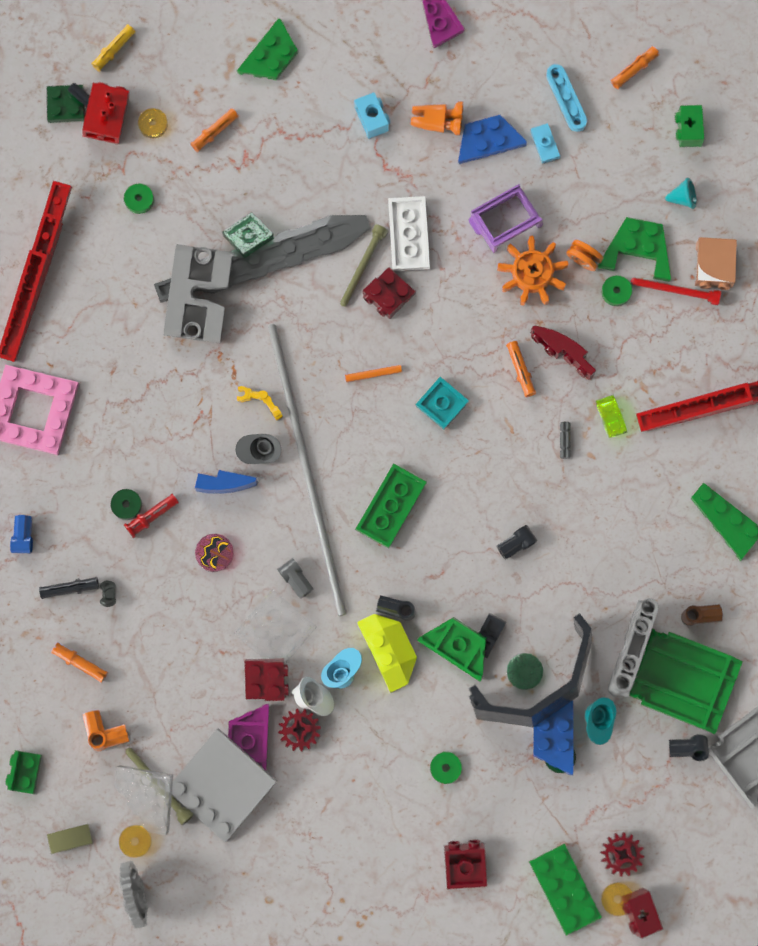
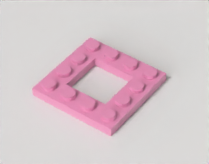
M5 365L0 381V441L58 455L79 383ZM20 389L54 397L44 431L10 423Z

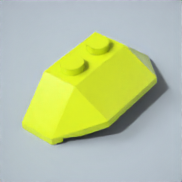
M377 614L358 621L357 624L390 693L408 685L417 656L401 622Z

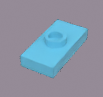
M549 124L531 128L530 132L542 164L559 159L560 154Z

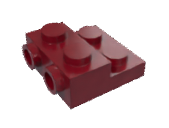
M389 267L363 289V299L368 304L376 306L377 312L382 317L387 316L389 319L416 294V291Z
M245 659L246 699L285 701V696H289V684H285V676H288V664L284 665V659Z
M472 839L468 841V844L450 841L448 845H444L447 889L487 887L484 842L480 843V840Z

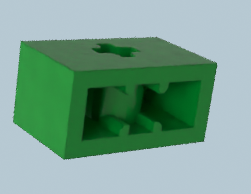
M680 105L678 112H675V123H678L676 141H679V147H701L704 142L702 105Z

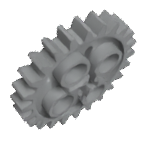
M127 861L120 864V885L125 910L129 914L132 926L134 925V928L137 929L147 925L148 908L142 878L138 875V870L133 861Z

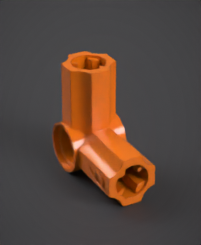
M93 710L83 714L88 743L95 751H103L106 748L129 742L125 724L104 730L100 710ZM96 737L103 738V743L99 746L93 744Z

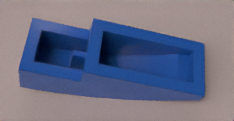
M219 470L217 477L198 473L195 489L197 492L209 494L233 493L254 487L258 481L255 477Z

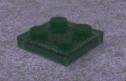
M252 212L222 231L223 237L244 258L274 239V234Z

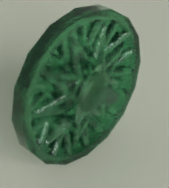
M521 653L510 660L506 673L508 680L513 686L518 689L528 690L540 683L543 677V667L537 657L532 654Z

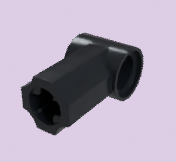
M524 525L496 547L501 556L506 560L520 550L531 547L538 540L528 525Z
M380 595L376 612L401 618L405 621L412 620L415 617L416 610L411 602ZM405 606L412 608L411 614L407 616L401 613L402 608Z
M698 734L690 739L669 740V756L691 757L695 761H705L709 757L708 739L706 736Z

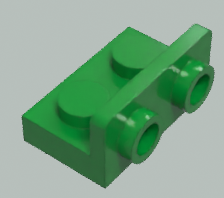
M15 750L14 754L10 757L9 765L12 767L10 774H7L5 785L8 786L7 790L35 794L42 758L41 754Z

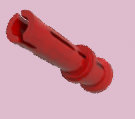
M171 493L170 496L144 514H138L137 518L128 524L125 523L124 527L134 539L136 534L145 528L148 529L151 522L179 502ZM165 504H167L164 508H162L161 510H159L157 513L153 514L155 511H157V510L160 509L162 506H164Z

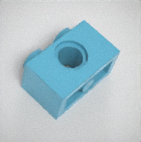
M375 92L354 100V108L368 139L389 131V116L387 113H383L382 100L380 97H376ZM370 113H376L377 116H376V117H370L369 114H370Z

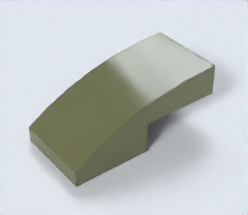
M89 824L47 834L51 854L93 843Z

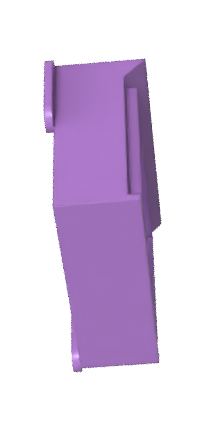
M520 184L471 210L469 223L477 235L483 236L494 254L497 252L498 246L536 225L537 228H541L543 226V219L539 217L521 189ZM517 195L530 218L494 238L480 216Z

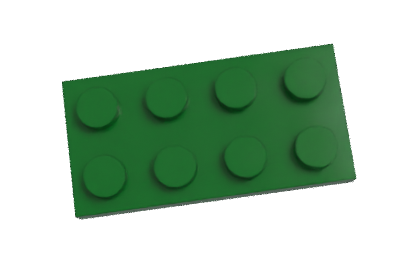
M393 463L355 530L389 549L427 482Z
M565 843L529 861L565 936L602 918Z

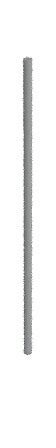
M271 324L268 326L338 616L346 615L276 326Z

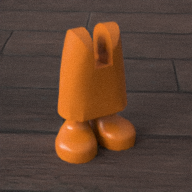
M458 101L453 109L448 110L447 104L412 107V114L424 117H412L410 125L444 133L446 129L451 130L455 135H461L463 101Z

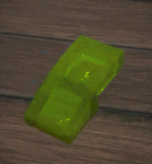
M614 395L595 400L608 437L612 438L627 433L624 419Z

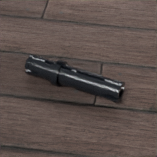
M98 577L83 580L78 578L72 582L39 587V593L42 599L76 592L82 594L83 591L99 589Z

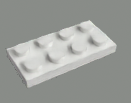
M425 196L388 198L392 270L430 269Z

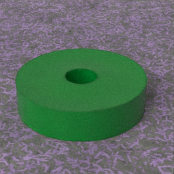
M139 183L133 184L124 193V203L132 213L143 214L152 208L154 196L148 186ZM137 197H142L140 201L136 200Z
M611 276L603 283L601 294L604 301L609 305L622 306L629 301L632 294V286L625 277ZM619 289L620 293H615L613 290Z
M451 752L437 754L430 764L432 777L441 784L455 782L462 771L459 758ZM444 764L449 765V771L444 772L442 766Z

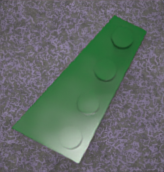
M702 483L690 499L705 518L711 522L713 528L719 532L728 547L734 551L736 557L741 561L758 540V525L709 486Z

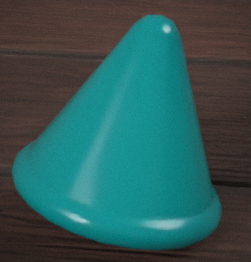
M687 177L665 196V200L694 209L697 204V197L692 180Z

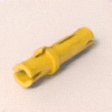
M127 24L114 40L101 50V54L91 65L100 72L109 60L112 61L114 59V55L131 36L135 34V30Z

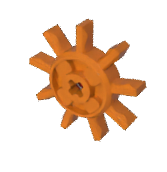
M529 236V250L520 253L510 243L507 250L516 259L514 264L498 263L497 267L498 271L510 272L513 277L511 281L506 282L502 286V291L507 292L518 286L523 290L520 298V305L522 306L528 301L529 293L538 292L543 304L547 305L549 303V296L545 289L549 285L560 290L565 289L566 283L554 278L553 274L554 271L568 268V261L553 263L549 258L556 247L554 242L547 247L545 252L535 250L534 236ZM532 269L536 270L534 274L530 273Z

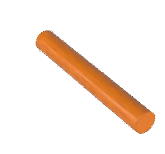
M401 365L347 374L345 379L346 382L400 373L402 369Z

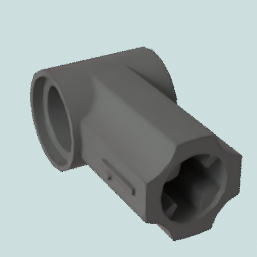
M293 558L277 569L300 599L314 589Z

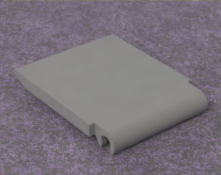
M758 706L717 736L719 741L709 748V754L751 809L758 804Z

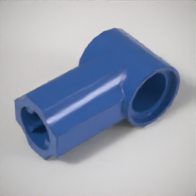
M15 516L14 534L10 540L11 553H32V516Z

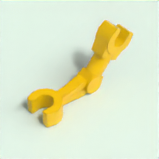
M244 386L238 387V391L244 392L245 395L242 397L237 396V401L263 400V403L268 406L276 421L283 417L281 411L274 405L266 391L259 392L252 391V389Z

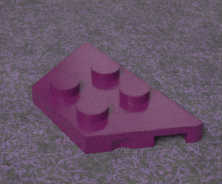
M269 704L230 720L228 724V737L266 771Z

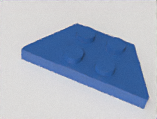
M501 115L470 122L464 126L458 164L527 146V142Z
M573 701L533 728V756L555 768L557 767L570 776H573Z

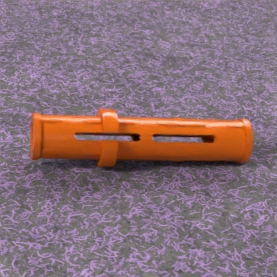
M651 46L644 54L638 55L633 63L611 79V84L616 89H619L640 70L647 68L648 64L659 56L658 50Z
M231 108L207 130L204 129L202 134L190 143L193 149L199 152L206 144L212 143L214 137L239 117L237 112Z
M512 341L506 344L518 376L517 381L520 382L525 397L533 396L536 394V391L531 381L532 375L527 370L518 342ZM515 354H517L521 366H519ZM522 372L524 373L527 384L525 383Z
M60 643L55 645L56 648H53L52 654H55L65 660L66 664L75 666L101 683L104 681L103 678H106L107 671L77 655L75 650L71 651Z

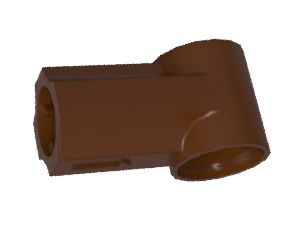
M720 604L707 606L692 605L681 614L682 622L687 626L722 622L723 617ZM688 611H692L695 614V620H691L688 617Z

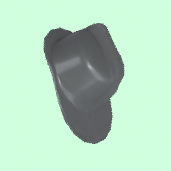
M250 434L238 440L235 452L237 457L246 464L272 463L279 458L281 445L277 438L270 434Z

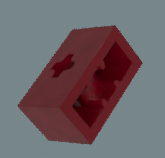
M641 888L622 896V909L625 915L629 917L630 922L628 926L633 935L635 934L642 939L663 930L649 890Z

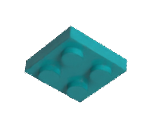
M439 377L415 406L445 430L469 403V400L442 377Z

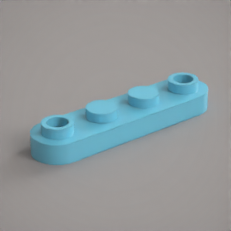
M558 64L551 65L546 74L550 87L569 128L572 131L580 132L586 127V115L564 68ZM557 74L559 77L555 78L552 75ZM578 121L580 125H575L574 122Z

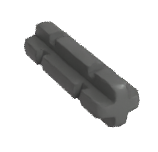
M570 422L560 423L561 459H569L571 457V450H569L571 447Z

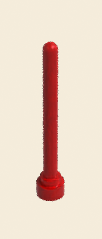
M632 278L630 281L632 285L706 299L707 302H711L710 304L717 306L721 296V291L719 290L705 292L639 278Z

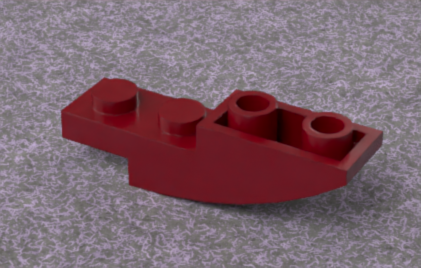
M535 325L531 328V338L537 344L541 343L549 356H554L558 359L563 355V359L569 365L573 364L577 368L578 374L583 378L586 377L590 380L595 375L596 369L585 360L588 351L580 344L552 329Z

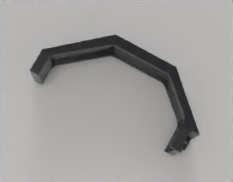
M580 613L573 617L574 628L582 638L571 680L530 709L491 705L475 684L469 688L471 694L469 699L474 707L477 720L535 727L579 696L592 644V628Z

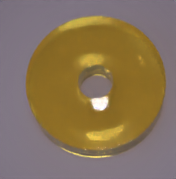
M150 108L140 114L138 127L145 137L158 138L166 132L168 121L166 115L161 110ZM152 121L156 122L155 125H150Z
M139 825L125 828L119 837L121 851L126 856L132 858L145 855L152 844L149 831ZM135 837L139 840L137 845L132 844V839Z
M622 883L609 884L602 891L601 904L605 911L611 915H625L622 909V896L632 891ZM616 895H619L621 898L619 903L614 902Z

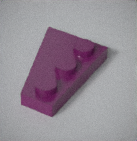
M422 0L433 49L464 32V27L446 0Z

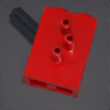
M93 82L91 93L88 95L76 83L71 84L68 92L87 107L82 136L119 145L129 101V90L121 86L112 87L103 82Z

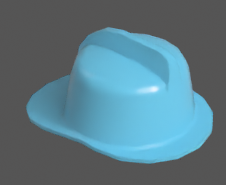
M347 648L339 652L322 670L321 680L324 685L336 689L348 687L353 682L355 673L361 667L362 656L360 652L354 648Z

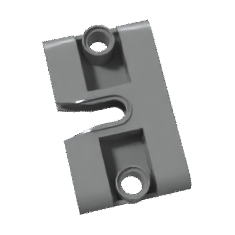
M176 244L164 325L165 336L220 343L225 307L208 300L197 299L193 296V292L196 289H228L233 252ZM201 252L209 254V258L206 261L199 260L198 256ZM191 326L197 327V335L190 336L188 329Z
M647 598L643 601L638 600L624 638L626 640L624 647L619 654L608 686L610 694L614 697H628L635 681L659 608L658 603L653 598Z

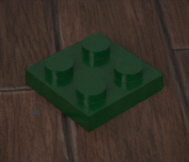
M83 84L78 85L81 89L84 90ZM70 85L47 86L48 123L84 121L85 106L68 92Z

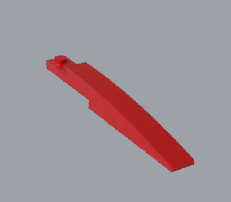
M53 180L32 250H29L0 343V358L15 362L19 354L63 227L62 220L71 194V185Z
M758 381L749 384L746 382L636 413L640 430L645 432L757 404Z

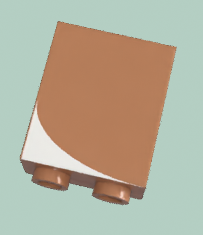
M698 238L696 242L697 276L695 286H700L702 289L718 287L720 290H729L734 286L737 239Z

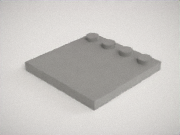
M218 728L168 786L167 790L219 838L227 842L277 783V780Z

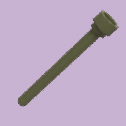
M375 224L372 230L373 238L340 301L343 307L347 306L378 242L382 241L388 233V230L381 225Z
M127 748L125 751L127 756L177 813L178 822L181 825L186 824L194 814L177 802L132 748Z

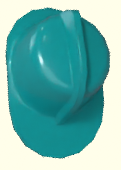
M606 697L597 699L585 711L587 734L589 739L596 745H603L610 740L616 718V705L611 699Z

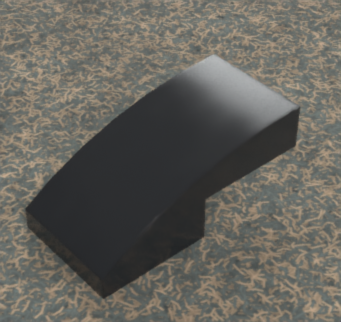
M491 613L488 614L479 631V634L486 638L485 658H488L506 624V621Z

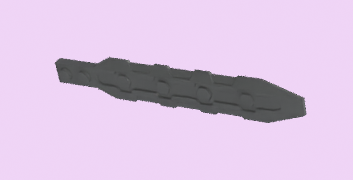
M330 215L313 221L312 224L294 230L289 229L277 233L276 236L259 242L254 241L242 245L241 248L229 251L233 252L228 288L250 279L255 280L267 276V273L285 267L302 264L303 261L345 249L371 229L366 215ZM209 257L203 258L200 261H206ZM171 278L154 284L160 303L168 301ZM196 289L195 291L207 292V293H217V292L223 291V290H225V289H221V290H203V289Z

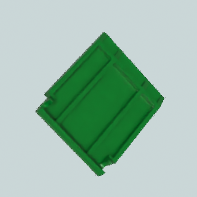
M652 628L635 681L628 696L642 701V706L715 735L743 661L672 632H668L667 635L664 632H657Z

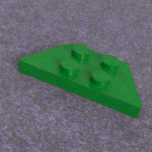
M280 18L276 20L237 69L239 75L244 73L258 78L266 77L267 79L277 80L298 54V50Z
M452 617L417 639L418 642L479 682L483 679L486 638L455 617Z

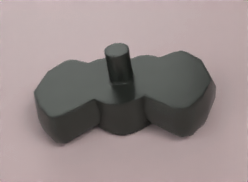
M106 580L100 584V589L102 590L100 604L102 606L111 607L116 604V584L112 581Z

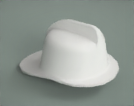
M304 677L300 684L291 692L295 697L297 705L303 709H311L321 716L329 715L334 709V700L331 693L311 677Z

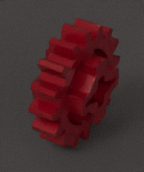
M297 708L295 714L288 711L289 717L283 716L282 718L285 722L279 723V726L283 728L278 731V734L283 735L280 739L281 742L287 741L285 745L287 748L292 745V751L299 747L300 751L303 752L305 746L310 750V743L316 745L315 737L321 736L316 733L317 730L321 729V726H316V723L319 721L318 718L313 720L314 714L310 713L307 715L306 709L300 713ZM302 717L308 719L312 725L304 724ZM294 719V724L291 727H287L288 723ZM298 721L301 727L305 728V731L301 733V739L298 733L294 732L298 728ZM312 733L310 739L305 742L304 738L306 735ZM288 735L296 737L297 743L292 742Z
M622 832L621 837L614 833V839L607 837L609 843H602L605 851H600V854L605 855V858L601 859V862H607L605 869L612 868V875L618 871L619 877L623 876V872L627 876H631L630 870L637 872L636 865H643L639 859L645 857L640 854V851L644 848L637 846L640 841H633L632 834L626 838L625 832ZM617 841H624L619 847L613 846ZM631 845L635 850V856L631 854ZM625 850L624 854L627 855L628 858H622L620 860V855L617 854L616 851ZM609 852H610L611 854H613V857H614V862H613V864H612V862L610 861ZM623 863H631L627 868H620Z

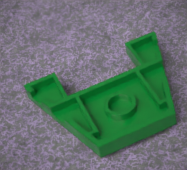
M626 217L603 255V260L598 264V268L614 271L618 253L656 261L653 279L670 282L671 274L663 224Z

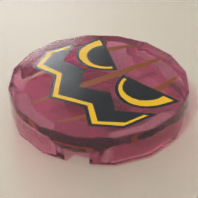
M216 533L208 534L201 538L195 549L197 562L203 569L210 572L226 569L231 564L234 556L233 546L225 536Z

